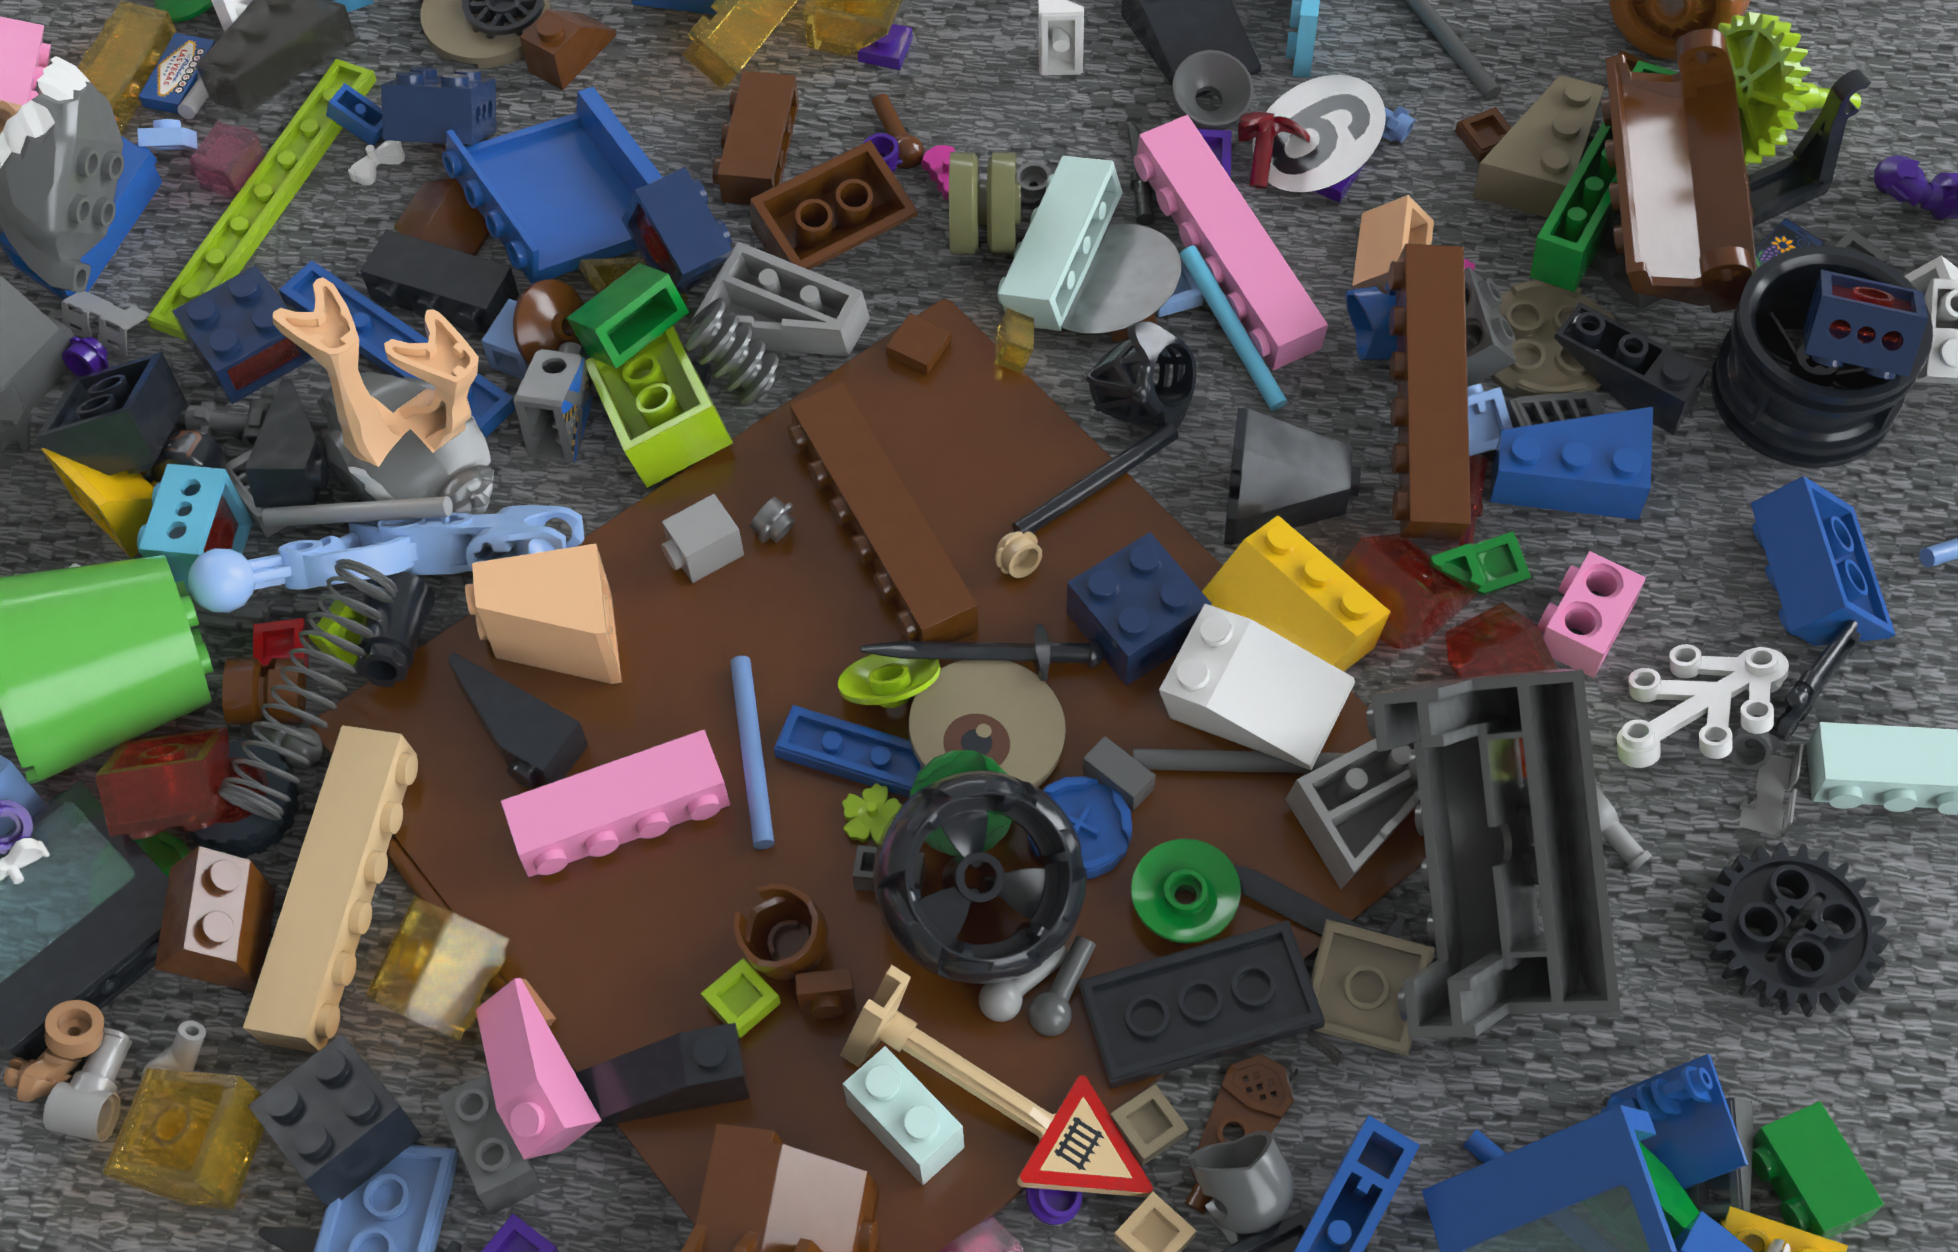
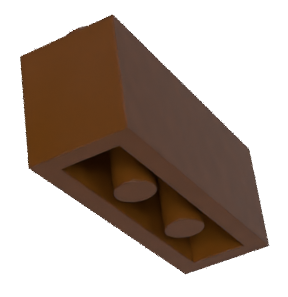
M743 71L739 88L732 89L729 104L732 117L730 123L724 122L721 132L723 153L722 157H715L712 171L713 183L720 186L723 203L750 205L751 198L781 184L799 108L796 75Z

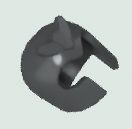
M1266 1130L1251 1132L1235 1141L1207 1145L1194 1151L1188 1157L1196 1181L1200 1184L1203 1194L1213 1197V1200L1205 1205L1210 1215L1208 1218L1220 1237H1225L1231 1246L1238 1243L1237 1234L1257 1233L1271 1228L1282 1220L1292 1206L1295 1197L1293 1173L1273 1135Z

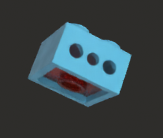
M167 464L161 482H158L153 489V507L147 524L143 525L139 530L137 546L144 558L165 555L175 583L184 581L188 594H190L188 589V573L198 556L214 548L231 549L243 554L253 521L226 469Z

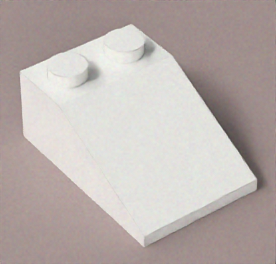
M1204 604L1159 691L1171 719L1312 770L1355 684V680L1349 674L1252 619Z

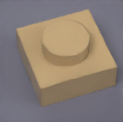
M1152 1192L1114 1233V1240L1127 1252H1182L1195 1238L1197 1230L1157 1194Z

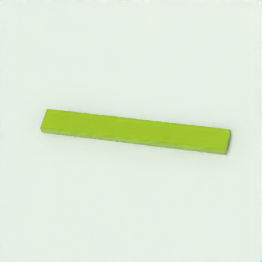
M339 59L334 60L146 320L151 328L186 340L172 310L241 272L343 127L326 116L328 102L344 83L363 96H366L377 81L373 70Z

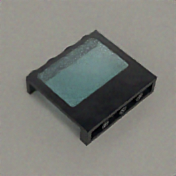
M81 781L77 782L70 789L58 793L51 799L48 806L32 817L33 831L30 838L42 841L50 854L49 857L45 858L43 856L39 860L20 868L19 870L24 877V881L20 884H14L9 875L0 881V1040L15 1057H21L27 1061L31 1059L37 1060L48 1048L45 1043V1019L52 1008L65 1001L82 1000L94 1004L101 1010L152 969L156 963L169 878ZM0 854V859L8 854Z

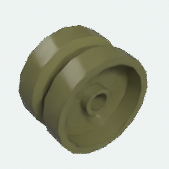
M951 152L949 163V241L951 255H974L979 248L980 226H987V244L992 255H1014L1017 225H1021V182H1017L1016 152H993L988 159L987 181H980L979 158L975 152Z

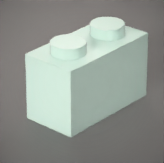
M886 1046L842 1083L847 1106L922 1186L965 1148L963 1126Z

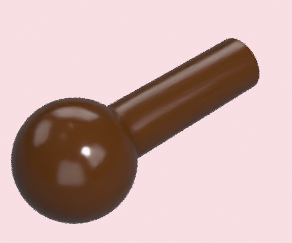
M880 94L872 100V105L886 133L893 136L898 142L899 159L903 161L902 164L896 166L904 169L916 167L921 163L924 156L923 144L917 137L906 133L888 95Z

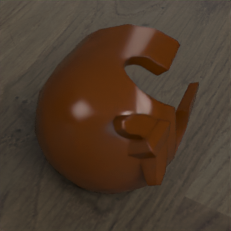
M770 883L756 887L755 889L761 897L768 901L751 908L747 920L738 911L735 912L733 929L737 944L743 955L757 972L770 979L785 981L795 978V974L809 973L819 965L827 951L829 927L823 912L809 896L790 885Z

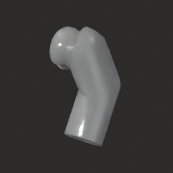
M195 1021L182 1022L178 1027L173 1044L146 1064L141 1073L142 1090L145 1095L153 1099L166 1098L172 1093L174 1086L182 1083L192 1074L206 1036V1029L203 1025Z

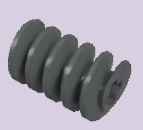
M719 298L703 308L688 324L685 332H688L691 336L685 349L689 352L702 346L704 351L698 363L704 365L715 359L718 363L711 376L716 379L729 373L731 377L725 386V390L731 392L742 387L744 391L738 403L743 406L766 394L782 378L788 366L777 368L778 356L772 352L764 354L766 345L761 339L750 341L752 337L751 328L746 325L737 327L739 317L735 312L723 314L726 304L722 298Z

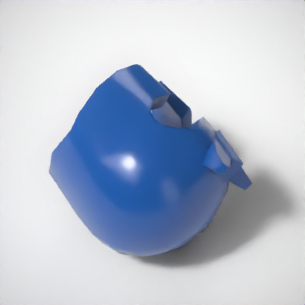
M1386 282L1385 290L1388 291L1386 294L1381 292L1377 286L1345 292L1347 312L1356 332V351L1358 358L1362 361L1391 360L1392 352L1397 351V336H1391L1389 333V317L1392 306H1396V291L1389 290L1388 282Z

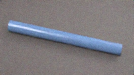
M737 656L730 660L752 840L755 849L763 850L773 847L775 843L751 660L747 656Z

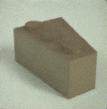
M1559 75L1480 162L1472 197L1548 218L1583 158L1605 86Z

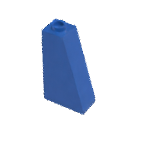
M122 136L124 168L117 182L114 198L116 205L114 220L108 226L107 235L81 257L80 261L90 265L91 268L86 292H89L162 184V180L155 167L157 159L147 147H139L138 142L133 144ZM4 231L0 234V245L15 268L62 300L77 293L51 287L27 266L8 241Z

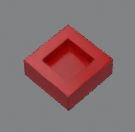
M298 618L253 624V658L259 659L263 666H268L272 658H290L289 651L295 648H305L300 642L298 635L301 631L309 630L305 619ZM304 635L303 638L309 644V635ZM295 653L294 657L302 658L305 667L309 669V654Z

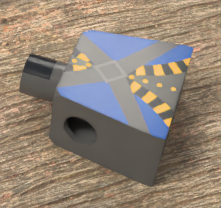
M565 342L560 345L558 351L544 349L536 351L513 401L528 457L575 464L593 400L585 362L587 353L582 346L576 343Z

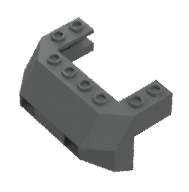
M1553 669L1411 684L1371 694L1372 704L1367 709V726L1371 737L1376 738L1377 751H1389L1414 743V749L1410 751L1409 770L1413 781L1418 782L1420 803L1417 804L1415 809V824L1418 834L1424 836L1426 858L1422 860L1421 879L1425 890L1430 891L1432 912L1429 913L1427 918V934L1430 943L1436 945L1437 961L1403 980V987L1400 988L1398 1009L1401 1019L1407 1021L1409 1038L1477 1037L1508 1014L1621 1012L1584 671L1580 669ZM1522 737L1527 778H1523L1519 746V738ZM1535 885H1539L1544 928V933L1540 934Z

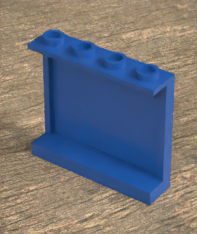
M594 87L577 91L576 113L465 147L453 129L446 131V151L442 153L443 165L448 176L451 179H457L464 190L468 204L473 209L477 208L485 218L490 235L494 239H500L507 250L512 266L515 269H521L531 284L637 250V246L621 219L635 190L662 178V175Z

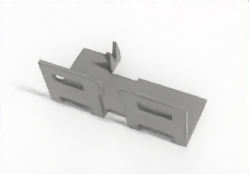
M86 291L77 292L61 301L62 322L70 327L72 333L84 338L92 337L89 314H94L99 317L98 341L104 347L124 356L128 355L127 330L147 319L150 313L139 309L135 305L123 310L114 306L113 303ZM68 305L81 310L82 315L70 310ZM106 322L119 327V331L106 326ZM70 323L81 327L82 331L70 326ZM108 340L119 344L120 348L108 343Z
M1804 744L1799 746L1792 759L1771 755L1768 763L1758 769L1755 788L1758 791L1757 799L1753 800L1750 804L1747 803V797L1742 800L1740 804L1742 811L1739 827L1782 838L1785 836L1793 822L1797 789H1793L1786 804H1783L1784 792H1790L1798 781Z

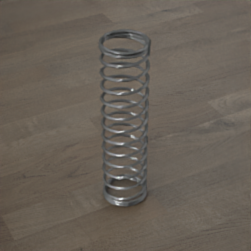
M340 559L336 561L337 564L334 568L339 576H333L326 580L328 589L332 594H323L317 598L318 605L323 612H313L308 615L309 623L314 630H304L298 634L300 642L305 648H295L289 651L290 658L297 667L286 666L279 670L281 678L288 684L274 685L270 688L272 697L279 704L266 703L260 706L262 714L270 722L257 721L251 724V728L261 741L246 740L241 743L243 751L252 760L236 759L231 762L234 771L243 779L225 778L222 780V784H220L221 788L217 789L220 796L227 801L258 816L276 821L282 819L281 815L284 814V811L279 805L266 797L227 782L243 784L262 790L284 802H290V797L255 781L236 764H247L266 769L295 784L301 782L296 776L270 766L259 759L246 745H256L275 750L303 765H308L310 762L305 757L269 741L256 727L274 728L313 747L320 746L318 741L312 737L279 723L265 709L276 708L285 710L318 727H329L324 720L287 704L275 693V690L283 689L300 693L307 699L330 710L338 709L334 702L298 687L289 680L284 672L295 671L304 673L340 692L347 691L346 686L342 683L307 669L294 657V654H311L349 674L357 673L356 669L350 664L331 655L316 651L305 641L303 636L309 634L321 636L352 654L358 656L366 655L365 651L356 644L324 632L315 624L312 618L318 616L331 618L358 635L366 638L375 637L374 633L367 627L333 614L324 606L322 600L328 598L340 600L351 609L377 621L384 619L383 615L376 609L357 600L340 595L332 587L331 582H348L368 596L385 603L393 602L392 598L398 592L396 584L390 578L374 568L354 560ZM346 569L365 575L385 588L366 582Z

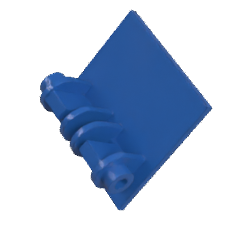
M1710 1054L1703 1055L1610 1094L1611 1098L1608 1099L1607 1106L1601 1109V1113L1623 1105L1648 1111L1656 1135L1640 1142L1672 1172L1683 1189L1748 1165Z

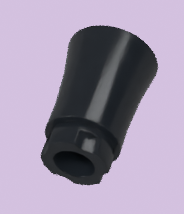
M406 572L386 575L396 584L398 592L395 593L396 596L392 598L393 602L385 603L364 593V604L376 609L384 617L383 620L377 621L363 615L362 625L370 629L375 637L366 638L360 635L358 646L365 651L366 655L358 656L356 670L358 675L368 679L372 685L392 687L396 682L406 679L408 669L414 661L422 629L435 603V595L432 588L421 578ZM372 579L367 580V582L373 585L385 588L384 586H382L381 584Z

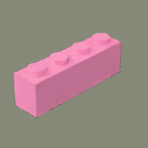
M705 729L501 801L519 858L528 877L537 874L550 875L557 873L570 862L587 856L599 857L607 855L626 842L640 837L649 839L660 836L671 826L691 819L697 821L708 819L717 814L720 809L730 806L725 783Z

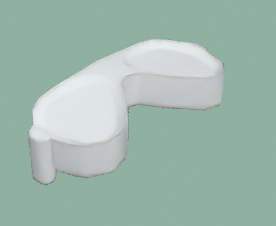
M386 140L376 149L373 145L366 146L367 156L354 163L348 169L350 179L362 185H372L376 179L377 165L381 163H402L405 159V154L401 141Z
M23 838L16 841L9 854L0 859V881L9 875L14 884L23 882L24 877L19 870L20 868L39 860L43 856L45 858L49 857L50 854L44 843L33 838Z

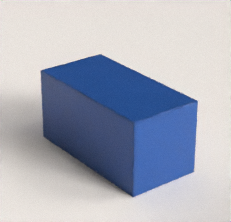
M344 83L328 102L326 116L368 145L374 146L383 136L382 108Z

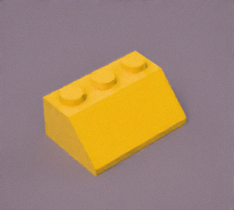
M1276 516L1245 538L1202 591L1212 603V606L1252 619L1343 672L1375 648L1391 612L1279 516Z

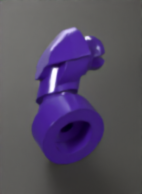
M1895 155L1887 157L1877 164L1874 170V182L1879 191L1890 194L1899 202H1908L1912 206L1920 203V208L1929 209L1936 219H1958V172L1939 173L1931 182H1928L1925 179L1923 170L1918 166L1920 162L1906 156Z

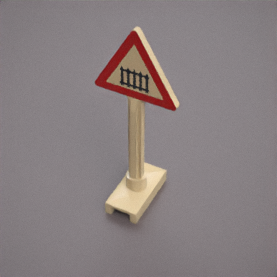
M891 965L873 1001L868 999L840 1056L859 1067L880 1041L899 1053L903 1049L1039 1137V1143L1017 1179L1020 1187L1136 1197L1149 1196L1153 1190L1152 1184L1086 1076H1078L1056 1114L1047 1112L917 1029L918 1023L897 1011L911 977Z

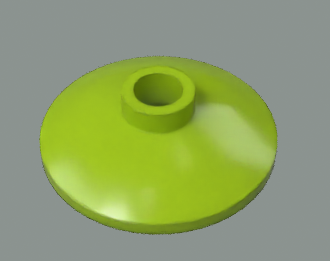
M872 654L856 661L843 671L838 679L839 692L844 699L852 703L881 705L884 708L899 707L906 704L910 697L924 691L937 680L940 674L939 660L900 659Z

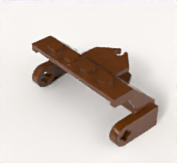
M1715 29L1695 30L1681 36L1676 41L1677 64L1680 71L1673 75L1631 72L1625 55L1606 57L1609 97L1601 98V108L1605 126H1612L1613 139L1605 141V149L1609 168H1616L1617 182L1610 183L1609 190L1613 211H1620L1622 223L1620 226H1614V240L1617 254H1625L1626 273L1633 291L1698 306L1710 305L1712 313L1735 310L1746 283L1757 270L1753 235V208L1750 201L1751 191L1743 148L1736 80L1725 36L1722 32Z
M717 1123L696 1224L681 1252H874L878 1238V1222L873 1220L872 1217L878 1184L867 1171L786 1145L773 1130Z

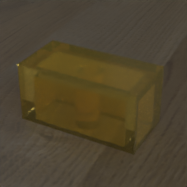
M1007 308L996 330L994 364L1022 373L1033 352L1034 318Z

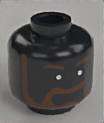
M181 430L173 433L167 439L156 460V464L151 467V473L154 481L161 482L167 464L225 469L226 459L218 443L208 434L200 431Z

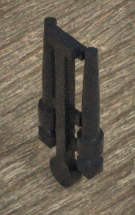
M1850 620L1813 666L1809 670H1805L1795 682V686L1787 692L1784 704L1787 705L1786 712L1781 714L1776 722L1775 736L1785 742L1797 730L1799 721H1803L1812 710V703L1847 657L1851 656L1861 636L1860 633L1856 632L1858 626L1856 621Z

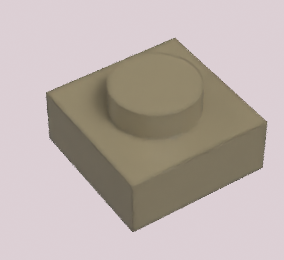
M1156 1084L1110 1113V1117L1140 1166H1143L1186 1137L1189 1131L1188 1126Z

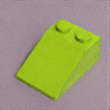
M673 325L617 369L592 357L585 360L589 375L622 448L646 488L733 444Z

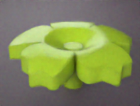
M875 783L871 788L863 790V799L850 793L842 801L844 818L849 821L844 826V832L849 836V839L859 840L860 842H867L871 834L873 842L878 845L886 825L902 804H899L896 798L888 800L887 786H880L878 783Z

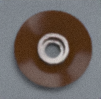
M554 279L537 281L526 288L516 304L513 316L514 339L521 356L528 365H530L535 352L541 349L558 351L560 345L565 342H572L582 346L567 317L583 306L584 303L578 293L562 281Z

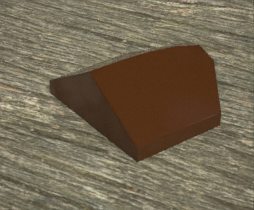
M456 178L423 182L394 225L395 232L474 256L478 254L490 235L485 218L477 208L473 209L468 204L464 190Z

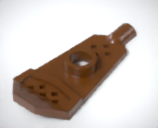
M1257 1054L1229 1065L1197 1150L1207 1145L1228 1142L1223 1137L1222 1132L1230 1125L1240 1127L1244 1132V1136L1251 1132L1263 1130L1272 1133L1294 1102L1285 1066L1262 1054ZM1190 1166L1189 1170L1191 1171V1173H1192V1175H1193V1177H1194V1179H1195V1181H1196L1195 1175H1194L1193 1170H1192V1168H1191V1166ZM1196 1181L1184 1204L1204 1215L1206 1211L1205 1205L1213 1197L1204 1195L1200 1184Z

